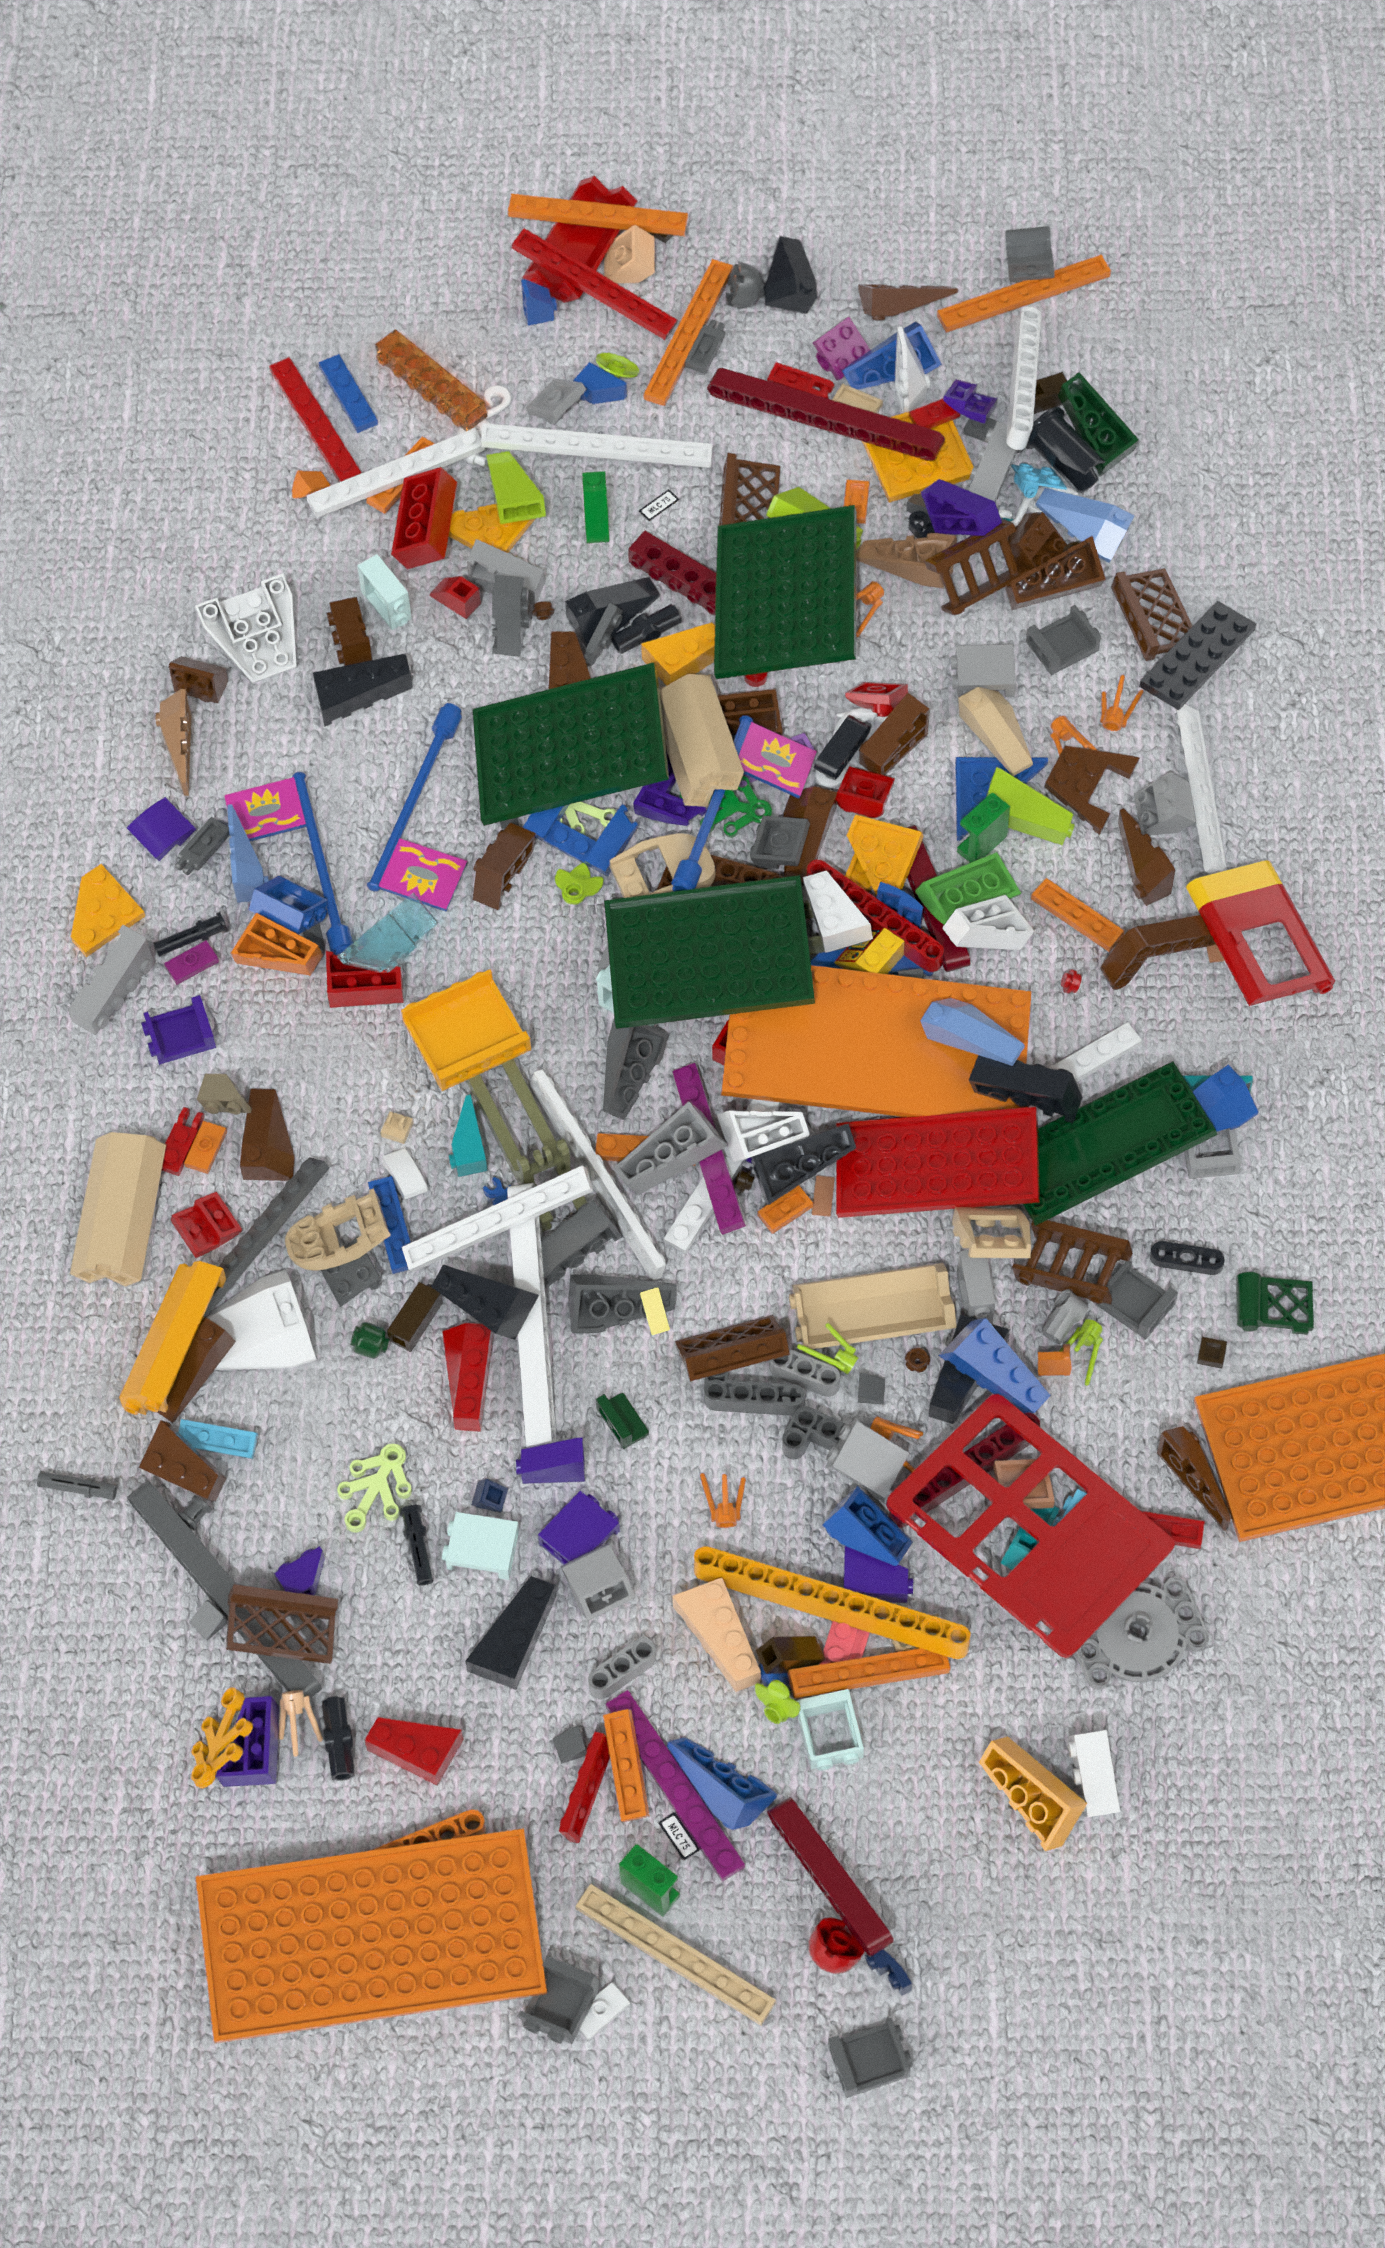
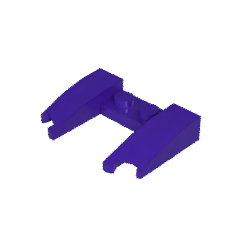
M666 751L669 780L643 786L633 802L634 812L636 815L651 820L688 826L689 821L698 814L701 816L706 814L707 808L702 806H685L683 799L669 794L676 782V778Z

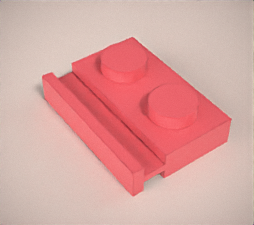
M833 1621L823 1650L825 1660L819 1665L863 1658L870 1632L850 1627L846 1623Z

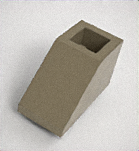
M227 1074L204 1075L196 1100L204 1107L205 1111L211 1114H218L219 1112H228L234 1115L251 1113L252 1108Z

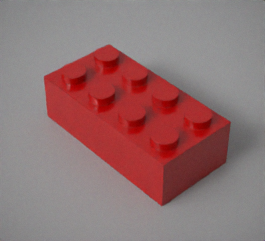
M442 467L405 477L403 480L391 555L406 569L445 559L457 481Z

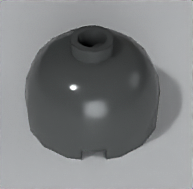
M738 261V264L733 266L727 285L730 286V294L726 292V304L735 308H747L755 304L758 297H763L764 284H762L759 270L750 264Z

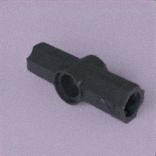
M670 604L651 615L643 613L637 616L630 626L611 635V641L616 651L623 654L642 643L658 639L661 633L682 623V618L675 605Z
M338 1696L328 1697L322 1700V1712L325 1724L323 1736L326 1753L329 1756L331 1778L338 1781L349 1780L355 1776L351 1751L353 1749L351 1727L347 1720L345 1699Z

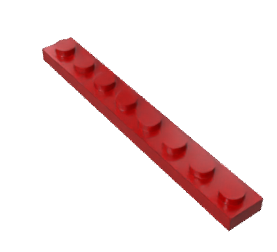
M523 228L513 241L511 247L513 250L563 280H567L573 286L663 340L668 337L676 326L677 319L529 230Z
M290 357L269 365L272 376L338 482L362 474Z

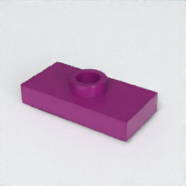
M207 940L165 962L164 967L175 984L178 985L219 963V958Z

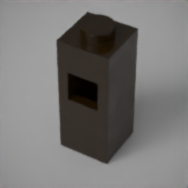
M1063 372L1036 380L1034 414L1062 406L1058 394L1062 384L1067 381Z
M418 1282L387 1330L388 1338H390L389 1341L409 1352H412L443 1304L441 1294L433 1289L431 1284L425 1285Z
M815 1636L772 1637L755 1650L765 1674L788 1673L791 1669L819 1665L825 1660Z

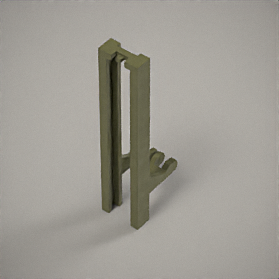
M514 1059L501 1065L544 1146L542 1147L543 1156L539 1149L533 1151L535 1162L532 1164L529 1163L524 1155L521 1156L480 1074L466 1080L518 1185L535 1184L534 1175L551 1167L555 1168L558 1176L571 1171L570 1153L565 1140L555 1141ZM584 1196L573 1200L572 1203L576 1211H578L587 1201ZM550 1211L539 1215L542 1232L551 1229L550 1222L554 1220Z

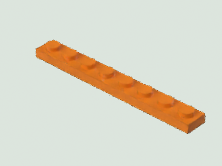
M512 193L508 207V217L628 230L636 225L646 232L685 236L688 222V213Z
M1101 254L1054 270V278L1022 281L937 310V317L947 333L1111 276V270Z
M715 259L711 260L644 392V400L662 406L666 405L685 368V360L703 325L707 324L729 280L733 265Z

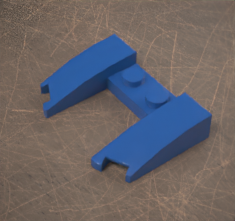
M623 804L597 841L559 822L569 805L533 813L529 816L523 828L536 833L535 838L581 863H585L607 877L611 873L609 860L623 853L639 826L637 822L631 824L625 815L628 809Z

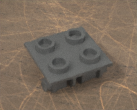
M356 1237L355 1239H353L351 1242H349V1243H348L347 1245H345L344 1247H345V1248H348V1247L352 1246L353 1244L357 1243V1238H358V1237ZM367 1253L356 1260L340 1266L320 1270L340 1307L366 1288L376 1290L380 1287V1276Z

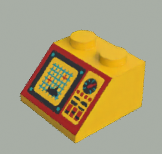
M871 927L873 939L847 946L836 959L835 964L846 970L888 974L904 955V940L886 928Z

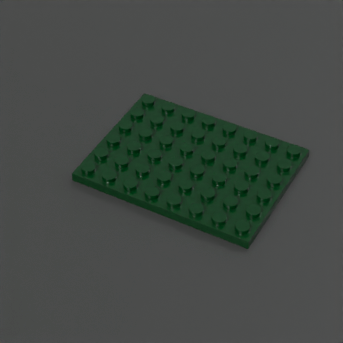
M855 505L717 526L714 676L716 680L856 659Z
M654 662L472 709L480 818L483 826L669 780L658 674Z
M800 875L604 900L616 1029L815 1004Z

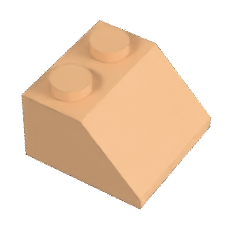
M634 225L616 237L604 256V276L615 283H640L655 273L654 236Z

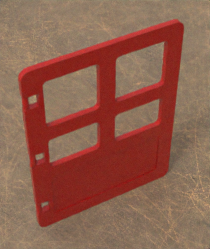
M999 1394L989 1396L888 1496L886 1506L891 1513L916 1531L918 1536L966 1577L971 1578L986 1594L1027 1629L1033 1631L1048 1647L1063 1658L1072 1657L1165 1560L1175 1546L1174 1540L1170 1535L1005 1397ZM995 1418L1005 1422L1041 1454L1009 1487L1002 1486L963 1453V1449ZM945 1467H951L992 1503L959 1537L952 1536L913 1502V1499ZM1055 1468H1059L1085 1489L1087 1494L1056 1526H1050L1023 1503V1500ZM914 1514L926 1523L922 1528L911 1519ZM1005 1518H1011L1034 1537L1038 1544L1006 1577H1001L973 1553V1550ZM977 1567L988 1576L985 1581L973 1572ZM1040 1621L1052 1630L1049 1635L1036 1626Z

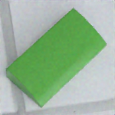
M997 852L927 880L915 890L926 908L944 925L958 908L1003 895L1012 899L1021 894Z

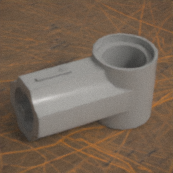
M1069 1289L1062 1291L1057 1296L1054 1302L1056 1309L1042 1329L1043 1335L1056 1344L1063 1342L1073 1324L1080 1321L1088 1311V1305Z

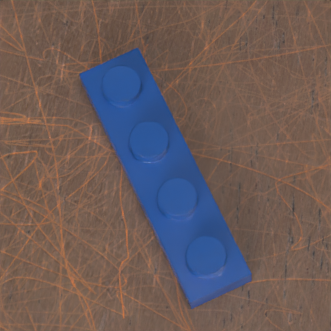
M338 354L320 361L319 368L356 432L360 433L378 425L375 414L341 356Z
M389 1176L368 1182L369 1190L374 1188L380 1199L387 1228L391 1236L384 1240V1245L392 1274L407 1271L409 1269L402 1247L411 1242L393 1177Z

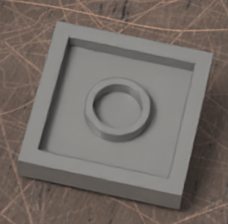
M554 378L525 409L529 415L543 417L550 424H556L563 417L562 413L580 399L586 388L580 382Z

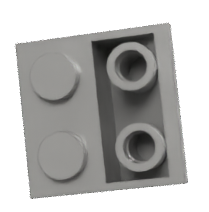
M1171 772L1134 793L1142 835L1178 833L1196 823L1189 781Z
M608 1543L561 1566L579 1611L588 1621L636 1598L627 1575Z

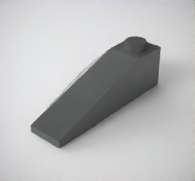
M613 1019L607 1041L604 1112L625 1120L639 1097L638 1092L644 1083H648L651 1078L649 1074L654 1066L659 1065L662 1060L669 1037L668 1034L650 1025L616 1029L615 1020Z

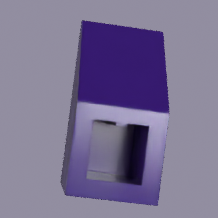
M319 1546L316 1549H308L301 1554L299 1559L292 1563H284L278 1568L274 1574L277 1584L282 1591L308 1595L316 1594L325 1561L322 1548Z

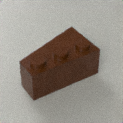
M357 596L329 602L330 612L326 614L329 626H334L335 631L331 632L334 646L339 645L340 650L336 651L339 665L344 664L346 666L372 660L370 640L366 635L365 623H363Z
M551 631L549 689L591 679L575 632Z
M776 689L717 696L731 735H736L740 725L739 719L741 716L746 715L753 719V723L782 736Z

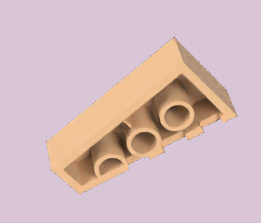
M722 1578L672 1596L673 1608L686 1622L690 1631L698 1638L707 1654L709 1653L715 1661L716 1666L735 1692L754 1686L756 1683H761V1671Z

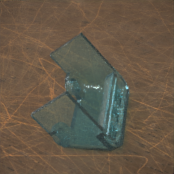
M413 892L337 957L345 965L376 972L385 970L389 973L399 964L397 959L403 954L407 956L418 947L415 942L439 922Z

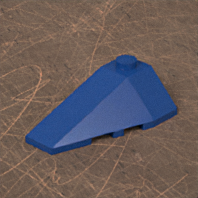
M1229 1064L1209 1077L1193 1091V1094L1217 1132L1228 1128L1230 1130L1239 1128L1259 1113L1245 1082Z
M684 1737L668 1741V1749L713 1815L721 1820L725 1827L736 1830L749 1826L776 1799L778 1794L761 1780L751 1774L746 1778L735 1771L736 1766L728 1762L726 1764L713 1759L714 1754L690 1739Z

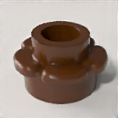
M537 602L533 605L532 615L536 616L538 620H548L555 610L552 608L551 602Z
M914 1348L905 1356L906 1367L910 1371L923 1372L927 1369V1365L930 1364L929 1355L921 1348Z

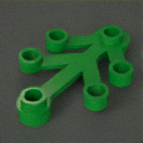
M742 776L741 781H746L747 786L744 788L738 786L737 790L744 793L749 804L739 802L733 790H725V798H722L719 808L723 809L716 813L710 832L714 830L716 824L736 812L745 813L744 816L735 822H727L723 827L725 835L733 838L738 834V830L752 822L760 824L763 816H772L771 805L765 800H758L750 787L749 779ZM763 809L765 812L763 815L758 816L756 811ZM729 826L735 827L733 833L726 831Z

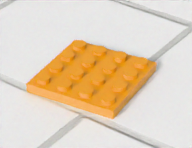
M909 412L891 416L892 418L912 423L909 418ZM953 420L931 428L940 432L945 438V442L934 461L923 460L862 441L889 503L911 497L913 494H921V491L938 479L951 484L970 480L973 464Z

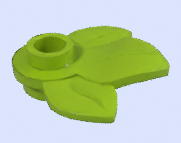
M585 863L576 866L570 873L558 869L555 875V884L562 890L563 900L571 905L580 904L584 901L585 897L596 895L601 890L604 882L603 877H591ZM577 893L578 895L572 896L570 894Z
M772 1680L768 1688L759 1683L755 1684V1693L758 1699L766 1705L764 1714L772 1723L780 1724L787 1721L789 1717L795 1718L800 1713V1704L794 1699L789 1698V1689L780 1680Z

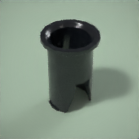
M1061 407L1051 408L1033 422V428L1026 449L1034 448L1078 493H1083L1093 487L1099 480L1093 467L1106 461L1064 420L1065 412Z

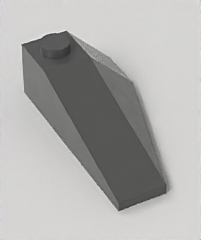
M570 1275L568 1301L571 1332L600 1333L606 1331V1328L619 1324L623 1326L629 1324V1321L642 1317L647 1318L640 1293L654 1288H659L665 1312L674 1310L677 1285L674 1283L603 1275Z

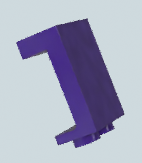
M200 995L192 997V1005L153 1017L149 1016L148 1011L143 1013L145 1021L141 1022L145 1037L150 1035L152 1042L147 1043L151 1057H157L159 1065L216 1048L214 1036Z
M580 1490L538 1534L539 1545L564 1565L601 1547L613 1533L617 1535L620 1532L619 1518L612 1511L608 1510L606 1512L602 1509L594 1496L591 1494L585 1495Z

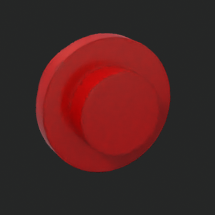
M1071 969L1062 976L1061 987H1063L1064 993L1069 994L1078 991L1082 976L1076 970Z

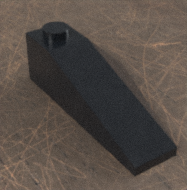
M779 236L772 264L768 270L769 274L763 287L765 305L807 314L818 298L816 279L801 241Z

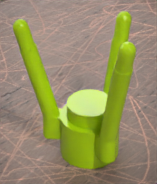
M1086 1319L1081 1327H1077L1075 1333L1065 1343L1071 1346L1078 1339V1343L1074 1348L1075 1352H1078L1082 1345H1094L1085 1379L1086 1386L1090 1384L1099 1346L1103 1341V1338L1100 1337L1103 1331L1102 1326L1091 1319Z
M826 1323L825 1327L846 1349L845 1351L839 1349L834 1359L801 1344L797 1345L798 1349L834 1365L847 1375L859 1358L854 1355L856 1349L849 1345L829 1323Z

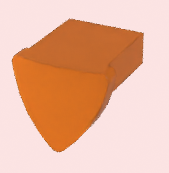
M298 470L293 481L292 498H305L307 495L331 485L321 471Z
M1063 1344V1352H1038V1376H1070L1072 1368L1070 1344Z

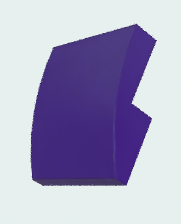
M955 379L945 393L943 400L960 414L985 424L996 408L998 398L976 393L977 384Z
M166 797L151 805L126 827L158 861H161L176 844L181 846L196 830L190 821Z

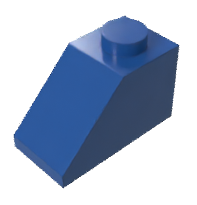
M526 279L521 280L523 310L528 326L554 321V311H557L555 297L551 298L549 289Z
M591 362L573 380L574 382L583 383L586 391L580 396V399L586 400L591 404L625 400L627 397L626 382Z

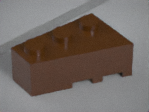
M907 693L868 741L861 745L859 748V764L870 772L885 776L928 735L930 709L910 693Z
M509 823L504 830L499 831L496 841L493 844H489L482 858L479 857L475 862L473 870L476 874L472 900L496 910L500 909L502 894L504 891L510 892L512 884L509 883L515 873L520 875L534 851L536 833L513 823Z
M160 1420L139 1468L203 1498L216 1502L226 1477L202 1456L189 1441L183 1438L170 1423Z

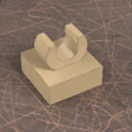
M389 1111L380 1132L381 1137L405 1144L413 1125V1118Z

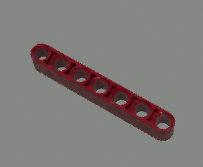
M916 825L905 827L918 831ZM922 841L907 880L915 899L923 906L922 917L930 936L944 948L942 966L945 972H951L970 966V956L966 947H956L943 930L944 924L932 915L915 892L923 882L937 877Z
M1024 1413L1040 1427V1420L1035 1414ZM1006 1424L963 1453L988 1473L993 1470L994 1461L1008 1460L1031 1444ZM1008 1439L1013 1444L1004 1445L1001 1443V1440ZM988 1453L992 1457L990 1459H983L980 1457V1454ZM945 1467L918 1494L926 1495L929 1499L920 1501L915 1497L913 1502L925 1513H928L970 1485V1483L951 1467ZM939 1481H947L950 1485L941 1487L937 1483ZM889 1511V1518L899 1528L908 1526ZM916 1514L911 1517L913 1521L919 1518Z
M789 1797L768 1810L767 1815L776 1830L866 1954L872 1957L894 1943V1939L884 1922L796 1802Z

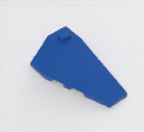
M915 321L903 328L923 367L924 375L942 365L921 324ZM897 332L842 369L850 387L858 390L878 386L883 383L895 382Z

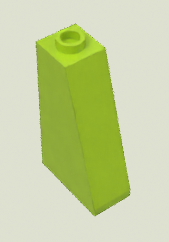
M507 451L486 455L488 473L500 524L546 517L543 494L512 454Z
M796 487L774 495L766 515L772 518L831 508L802 488ZM856 526V549L861 544L860 537L864 531Z
M996 767L987 796L990 793H995L1010 805L1008 828L1059 845H1063L1066 837L1071 838L1075 824L1071 823L1073 817L1071 812L1009 773Z

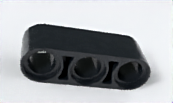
M848 715L818 756L814 769L836 780L867 738L871 726Z

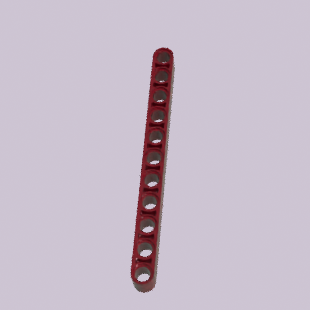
M718 368L707 386V391L715 398L927 461H934L945 442L944 436L936 430L726 368Z

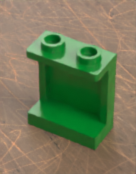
M990 793L960 821V826L968 831L970 836L957 847V853L970 863L986 857L1007 837L1010 805L995 793Z
M635 1844L619 1863L620 1883L662 1917L680 1897V1893L673 1888V1885L678 1881V1876L638 1844Z

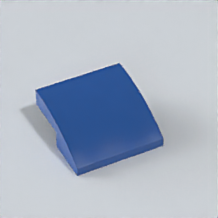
M880 882L877 890V899L921 929L923 906L906 892Z

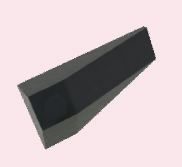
M649 577L586 591L565 601L566 617L584 646L587 647L609 603L623 611L621 623L617 628L614 627L611 633L613 635L622 627L625 628L630 624V620L635 615L641 614L660 597V593Z

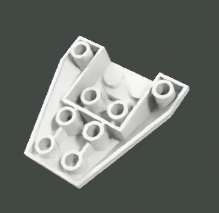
M284 574L261 581L260 588L219 602L218 598L195 605L204 629L252 684L296 668L292 594Z
M286 1270L260 1278L207 1316L208 1319L225 1329L236 1341L215 1370L294 1368L316 1360L308 1331Z

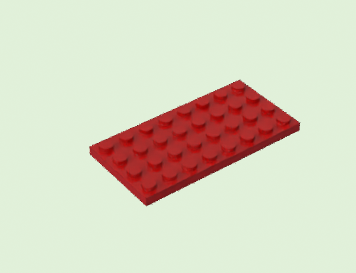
M1036 1107L836 1123V1127L849 1124L856 1145V1149L836 1161V1214L838 1218L955 1209V1207H986L1039 1202L1038 1116Z

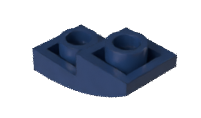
M883 1949L872 1957H869L867 1954L865 1955L869 1968L871 1970L876 1969L879 1976L887 1972L890 1973L887 1975L889 1983L894 1990H899L901 1996L912 1991V1982L908 1975L888 1952Z

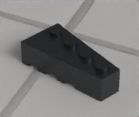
M406 653L313 672L324 727L332 724V721L342 717L344 719L351 716V712L362 707L364 709L369 708L378 700H387L412 689L411 673Z
M978 1055L969 1078L974 1093L1006 1102L1009 1098L1019 1107L1025 1108L1031 1105L1043 1110V1114L1053 1117L1054 1113L1065 1116L1064 1121L1070 1123L1074 1122L1083 1098L1073 1074L1068 1070L1050 1069L1041 1064H1024L1019 1060H1016L1014 1065L1011 1066Z
M444 1264L431 1285L433 1289L495 1334L514 1340L539 1297L538 1294Z

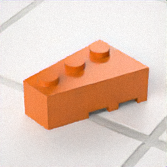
M258 913L254 915L231 951L236 964L311 976L323 957L317 944Z

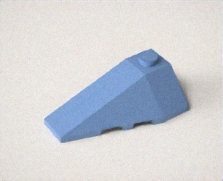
M1049 488L1043 490L1035 505L1055 523H1061L1068 529L1067 534L1072 538L1077 537L1083 542L1088 537L1093 536L1099 558L1108 563L1112 560L1134 518L1133 514L1113 504Z
M231 804L227 805L229 833L231 836L229 844L231 849L232 883L237 903L250 902L254 889L268 882L269 876H264L262 866Z
M953 998L932 1002L920 1020L927 1039L1011 1066L1014 1065L1025 1047L1021 1041L972 1004Z

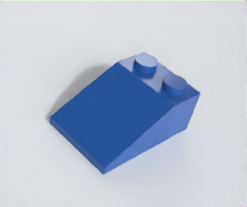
M858 1486L836 1505L822 1524L829 1536L836 1539L840 1544L894 1566L899 1564L913 1543Z

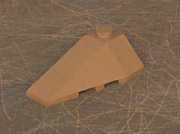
M930 533L925 538L916 539L914 535L906 536V540L893 541L892 538L865 540L856 553V560L922 586L944 588L941 575L928 570L924 560L956 544L957 538L954 535ZM953 566L950 567V575L953 573Z
M180 689L160 703V712H156L155 719L156 726L161 728L162 736L184 796H189L191 711L186 689Z

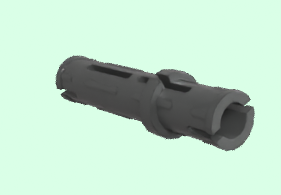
M40 1471L37 1478V1486L40 1488L44 1487L83 1494L85 1498H92L94 1496L114 1501L117 1494L116 1484L95 1481V1478L91 1477L82 1479Z

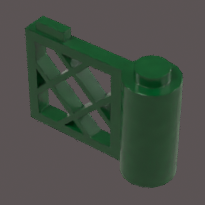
M1243 1272L1236 1276L1237 1325L1244 1331L1253 1332L1259 1327L1292 1329L1293 1334L1308 1335L1309 1331L1314 1329L1313 1281L1262 1277L1256 1272ZM1268 1285L1277 1286L1283 1293L1275 1299L1268 1292ZM1294 1288L1306 1289V1298L1301 1302L1291 1293ZM1285 1296L1296 1305L1289 1312L1279 1303ZM1273 1306L1283 1315L1280 1320L1268 1319V1311ZM1297 1309H1300L1306 1315L1307 1323L1298 1322L1292 1314Z

